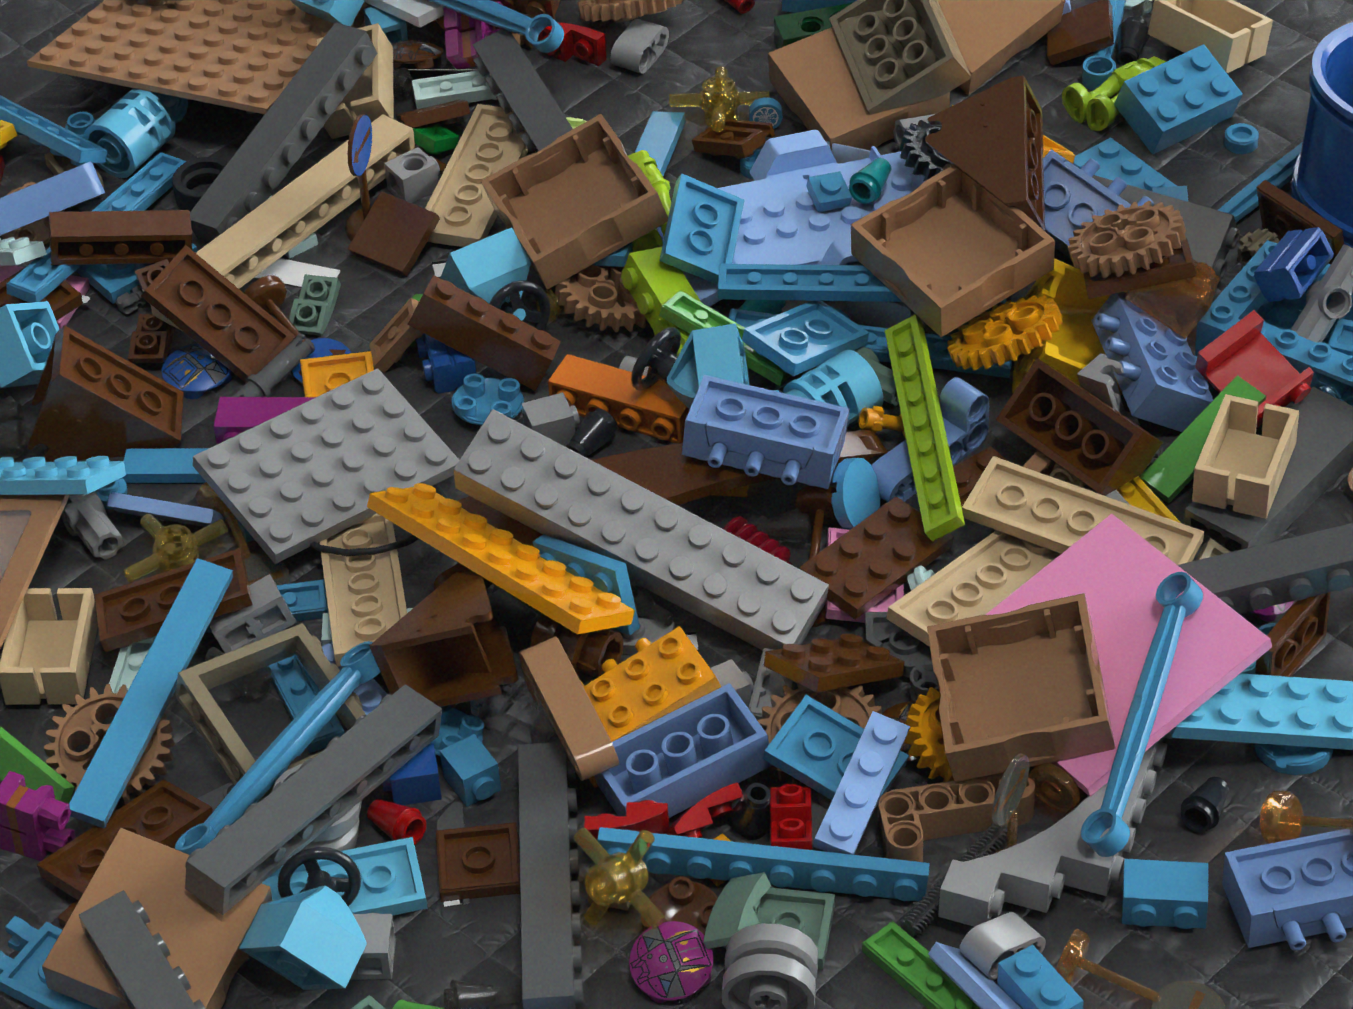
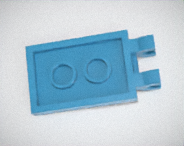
M14 916L5 926V930L8 934L13 935L8 941V947L19 951V953L13 959L0 950V991L34 1009H98L51 990L47 986L42 965L61 934L62 929L46 921L38 930L30 926L23 919Z

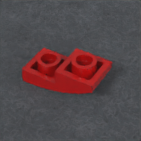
M557 22L564 30V39L556 50L546 54L564 62L574 55L597 66H600L607 60L604 33L575 24ZM548 26L540 32L539 41L549 36L552 26Z
M736 782L725 786L701 799L682 814L665 834L703 838L701 832L713 824L712 819L731 813L733 811L732 805L743 796L739 783Z
M785 784L781 787L770 788L771 846L813 850L811 788L801 787L797 784Z
M652 800L627 802L626 816H615L608 813L597 816H585L584 836L586 851H597L599 827L658 834L667 833L669 831L668 803H657Z

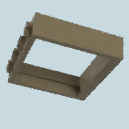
M303 623L178 672L175 696L234 785L256 761L208 690L296 655L321 691L340 670L336 664L329 662L323 653L319 639L315 635L311 636ZM352 692L336 712L347 730L352 728L360 716L366 715L362 709L361 701L355 692ZM321 752L290 764L288 769L303 764L309 758H315ZM273 784L272 787L259 799V801H258L257 803H259L261 800H263L266 796H268V795L272 792V790H273V788H274V784Z

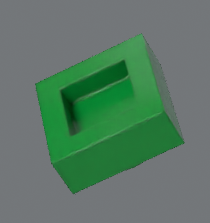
M437 123L413 128L415 144L421 146L426 153L439 155L443 151L455 149L458 144L459 135Z

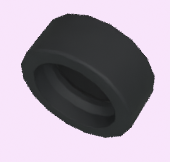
M199 157L187 161L178 167L173 174L172 185L175 201L180 210L192 211L206 191L190 189L201 183L214 182L227 165V161L216 157Z

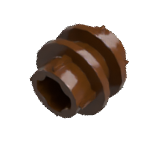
M544 614L540 616L534 627L530 647L556 636L562 644L577 676L584 685L604 674L602 664L606 660L614 659L617 664L620 663L624 640L619 632L613 631L612 628L577 635Z

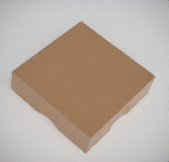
M937 0L972 77L958 87L967 95L971 94L1000 71L1012 56L1029 48L1061 22L1065 0Z
M833 27L768 53L769 81L790 110L803 121L807 130H818L824 140L830 142L831 151L833 143L871 151V146L877 147L894 138L893 130L896 120L936 114L950 107V92H948L944 96L870 114Z
M602 114L558 137L542 150L515 161L481 181L494 210L506 228L512 227L531 261L532 268L546 289L555 286L668 221V216L658 193L639 166L629 159L620 139Z
M954 165L924 181L910 194L888 202L851 224V254L940 337L945 336L1054 270L1055 240L1023 211L1014 206L1007 207Z
M1084 593L1030 604L1007 613L978 615L927 626L933 671L941 694L939 712L945 752L955 782L1005 772L1010 762L1020 753L1024 756V768L1116 749L1092 620Z
M120 828L42 965L47 986L51 990L98 1009H130L84 934L79 914L124 890L132 903L139 900L150 920L146 927L151 935L159 933L170 952V956L166 957L172 969L179 966L184 972L191 986L187 993L193 1003L200 999L206 1009H221L226 1000L233 976L249 957L247 953L239 948L261 904L273 901L271 887L261 883L224 915H221L185 889V864L190 856L189 854Z

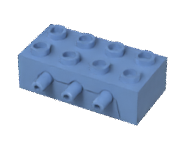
M1051 149L1043 158L1045 232L1055 240V249L1071 259L1068 250L1070 245L1069 238L1074 237V230L1082 229V222H1093L1092 216H1103L1106 209L1113 212L1121 204L1125 208H1129L1131 204L1119 196L1127 187V183L1123 179L1116 177L1108 187H1105L1092 178L1100 169L1097 161L1090 158L1079 169ZM1143 196L1137 203L1138 206H1142L1147 201H1151L1152 206H1154V202L1147 196Z
M1120 292L1111 294L1091 321L1107 358L1118 361L1122 365L1124 373L1117 374L1114 372V375L1131 415L1183 432L1213 401V398L1208 389V383L1195 368L1197 359L1188 345L1187 336L1179 325L1176 312L1165 303H1154L1136 293Z
M704 375L685 420L682 455L707 461L709 466L713 468H719L723 464L737 469H744L745 473L751 477L761 473L781 478L782 482L786 485L800 482L809 486L828 489L845 443L850 408Z
M1353 827L1225 852L1222 886L1248 948L1287 940L1290 949L1297 951L1305 947L1306 941L1304 937L1328 932L1332 942H1341L1346 938L1345 929L1353 927V836H1351Z

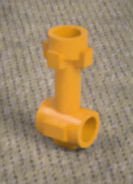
M873 406V408L864 407L859 415V427L861 429L871 430L874 433L882 429L902 431L905 437L901 414L899 416L884 414V410L880 406Z

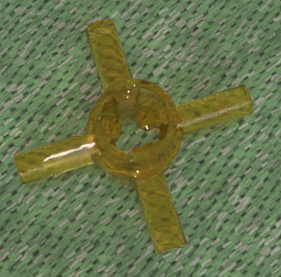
M718 67L715 69L714 77L708 78L703 82L701 93L669 94L670 107L701 106L704 110L705 123L711 126L713 131L721 132L725 127V119L737 120V107L739 105H751L759 98H770V91L738 92L734 80L728 77L727 69L725 67Z
M146 514L141 518L140 524L155 539L153 555L124 569V575L128 582L132 583L158 568L163 573L194 563L199 557L198 547L227 533V526L222 519H219L192 534L190 529L179 524L163 527L152 514Z
M586 828L580 829L573 839L596 864L589 868L585 875L586 891L593 900L584 915L585 920L592 925H597L612 903L620 904L629 901L653 929L661 925L666 917L642 892L648 883V871L642 858L655 840L653 834L647 830H642L626 853L617 852L609 854Z

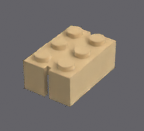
M1154 0L1148 35L1160 40L1163 45L1174 47L1183 53L1204 44L1225 72L1229 73L1266 54L1273 20L1234 0Z
M378 23L357 28L367 31L378 54L323 125L332 139L350 135L354 120L360 114H367L371 123L382 114L394 119L393 46ZM324 37L317 39V46Z
M1225 394L1194 468L1192 502L1226 509L1227 504L1233 505V511L1267 519L1296 445L1299 410L1266 403L1261 436L1256 434L1259 402Z
M50 588L27 589L5 638L0 660V685L5 705L40 704L41 699H47L48 704H77L75 700L76 694L84 698L98 628L92 588H58L57 597L63 620H57Z

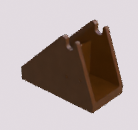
M1024 75L1010 77L927 119L930 125H942L939 132L928 134L925 137V141L928 146L951 163L946 164L943 170L954 165L1007 207L1014 206L1023 211L1045 231L1042 108Z
M64 325L55 334L32 398V405L34 406L42 400L43 403L27 448L32 450L36 445H46L48 448L44 452V457L47 462H54L57 458L75 456L77 460H85L96 456H108L109 458L125 457L126 449L174 448L181 441L184 392Z
M465 566L460 568L369 645L390 694L393 695L406 684L439 707L500 695L502 692L499 685L511 684L519 680L508 632L505 626H499L490 605L485 580L482 576Z

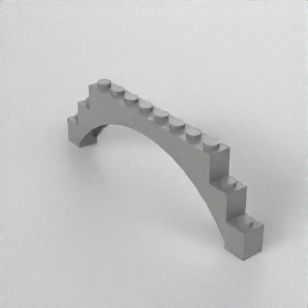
M1168 732L1144 753L1122 816V820L1130 829V836L1127 844L1121 851L1110 857H1101L1081 837V828L1084 821L1090 814L1101 809L1108 784L1106 783L1091 797L1087 796L1072 812L1057 823L1022 843L997 853L965 862L952 859L940 888L938 917L975 927L991 920L993 914L1000 915L1004 902L1047 913L1052 898H1060L1064 885L1107 896L1112 880L1120 881L1125 859L1121 857L1123 851L1130 853L1136 833V829L1132 828L1133 823L1140 824L1142 822L1146 808V800L1143 799L1144 794L1151 795L1157 777V772L1153 770L1155 766L1162 767L1167 750V744L1164 743L1165 738L1172 740L1171 733ZM1110 828L1105 830L1103 834L1100 836V838L1107 834Z

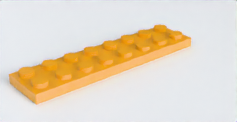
M417 483L414 487L410 488L389 487L386 491L369 494L367 503L369 509L577 635L632 624L635 610L622 603L620 597L594 587L593 581L588 578L572 575L566 571V565L561 562L545 560L540 557V550L536 547L522 544L514 539L513 534L509 531L495 528L487 523L485 517L472 514L463 509L460 502L445 498L436 493V489L431 485Z

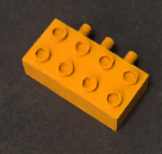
M680 626L653 643L647 638L639 639L635 644V648L638 651L636 654L620 664H617L614 659H608L602 664L604 674L587 685H584L581 681L611 742L721 688L717 677ZM594 776L588 778L594 788L598 787Z

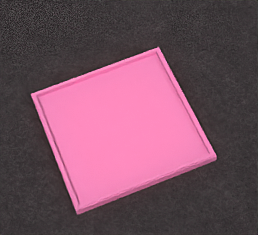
M1110 514L986 614L1007 613L1030 604L1082 593L1085 594L1092 620L1116 749L1051 763L1090 797L1108 783L1138 681L1164 609L1156 599L1157 588L1167 576L1175 572H1185L1113 514ZM1192 576L1190 577L1203 591V600L1195 612L1184 617L1173 662L1145 751L1272 648L1271 639Z

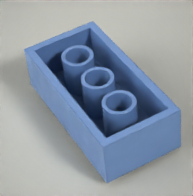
M728 683L613 741L612 744L617 753L619 765L594 777L596 784L618 816H626L627 802L652 800L657 803H668L670 818L694 806L709 794L730 784L739 783L772 766V764L762 759L764 751L769 745L768 735L732 685Z

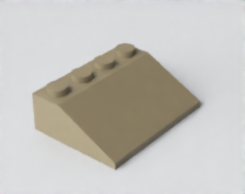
M857 0L829 18L870 114L944 96L972 78L937 0Z

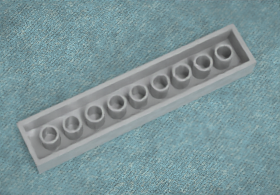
M492 409L454 468L456 489L541 534L626 563L630 581L761 650L764 648L782 649L784 644L801 645L827 602L829 584Z

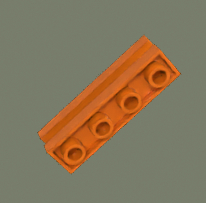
M569 354L564 357L548 380L549 396L563 392L569 406H576L579 416L585 417L588 412H593L595 409L600 408L607 411L620 428L676 444L683 443L685 420L690 409L677 398L668 384L662 380H658L654 385L645 390H636L631 384L632 372Z

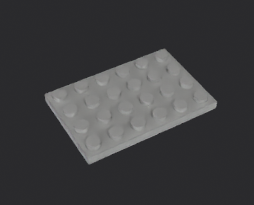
M378 368L193 456V467L275 564L310 547L312 542L318 543L377 514L367 507L370 493L386 491L389 487L410 488L414 487L417 483L433 486L453 476L454 468L459 462L457 456Z

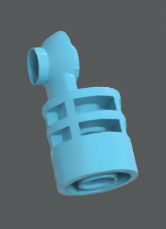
M141 89L129 91L84 132L85 139L108 150L105 163L96 164L112 176L118 178L129 177L174 137L175 124L180 122L187 113L188 99Z
M852 350L840 352L818 365L817 368L804 373L800 378L787 383L783 389L785 394L850 408L847 427L859 422V415L864 407L873 408V406L881 407L883 405V392L875 371L861 355Z

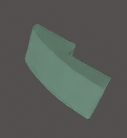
M304 275L299 299L294 298L289 317L290 322L301 334L323 335L341 286L339 278Z
M765 872L732 878L720 893L708 920L703 941L707 949L722 946L726 949V945L733 934L744 927L759 923L754 909L760 904V898L771 887Z

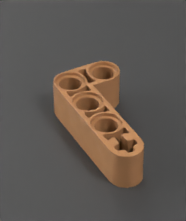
M555 636L520 651L519 656L523 676L530 694L536 704L541 702L580 780H586L618 766L619 759L615 748L559 639Z
M1016 771L1015 778L1013 779V781L1011 782V784L1009 785V787L1007 788V790L995 806V812L999 808L1000 804L1002 803L1003 799L1007 795L1015 780L1017 783L1021 773L1020 771ZM1004 773L958 782L948 781L896 789L884 793L878 801L879 836L885 858L923 862V840L988 830V827H991L993 823V803ZM1023 773L1016 799L1005 817L1010 827L1026 824L1034 816L1035 782L1027 773Z

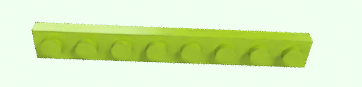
M915 314L884 331L924 532L931 541H934L964 526L965 521L922 321Z

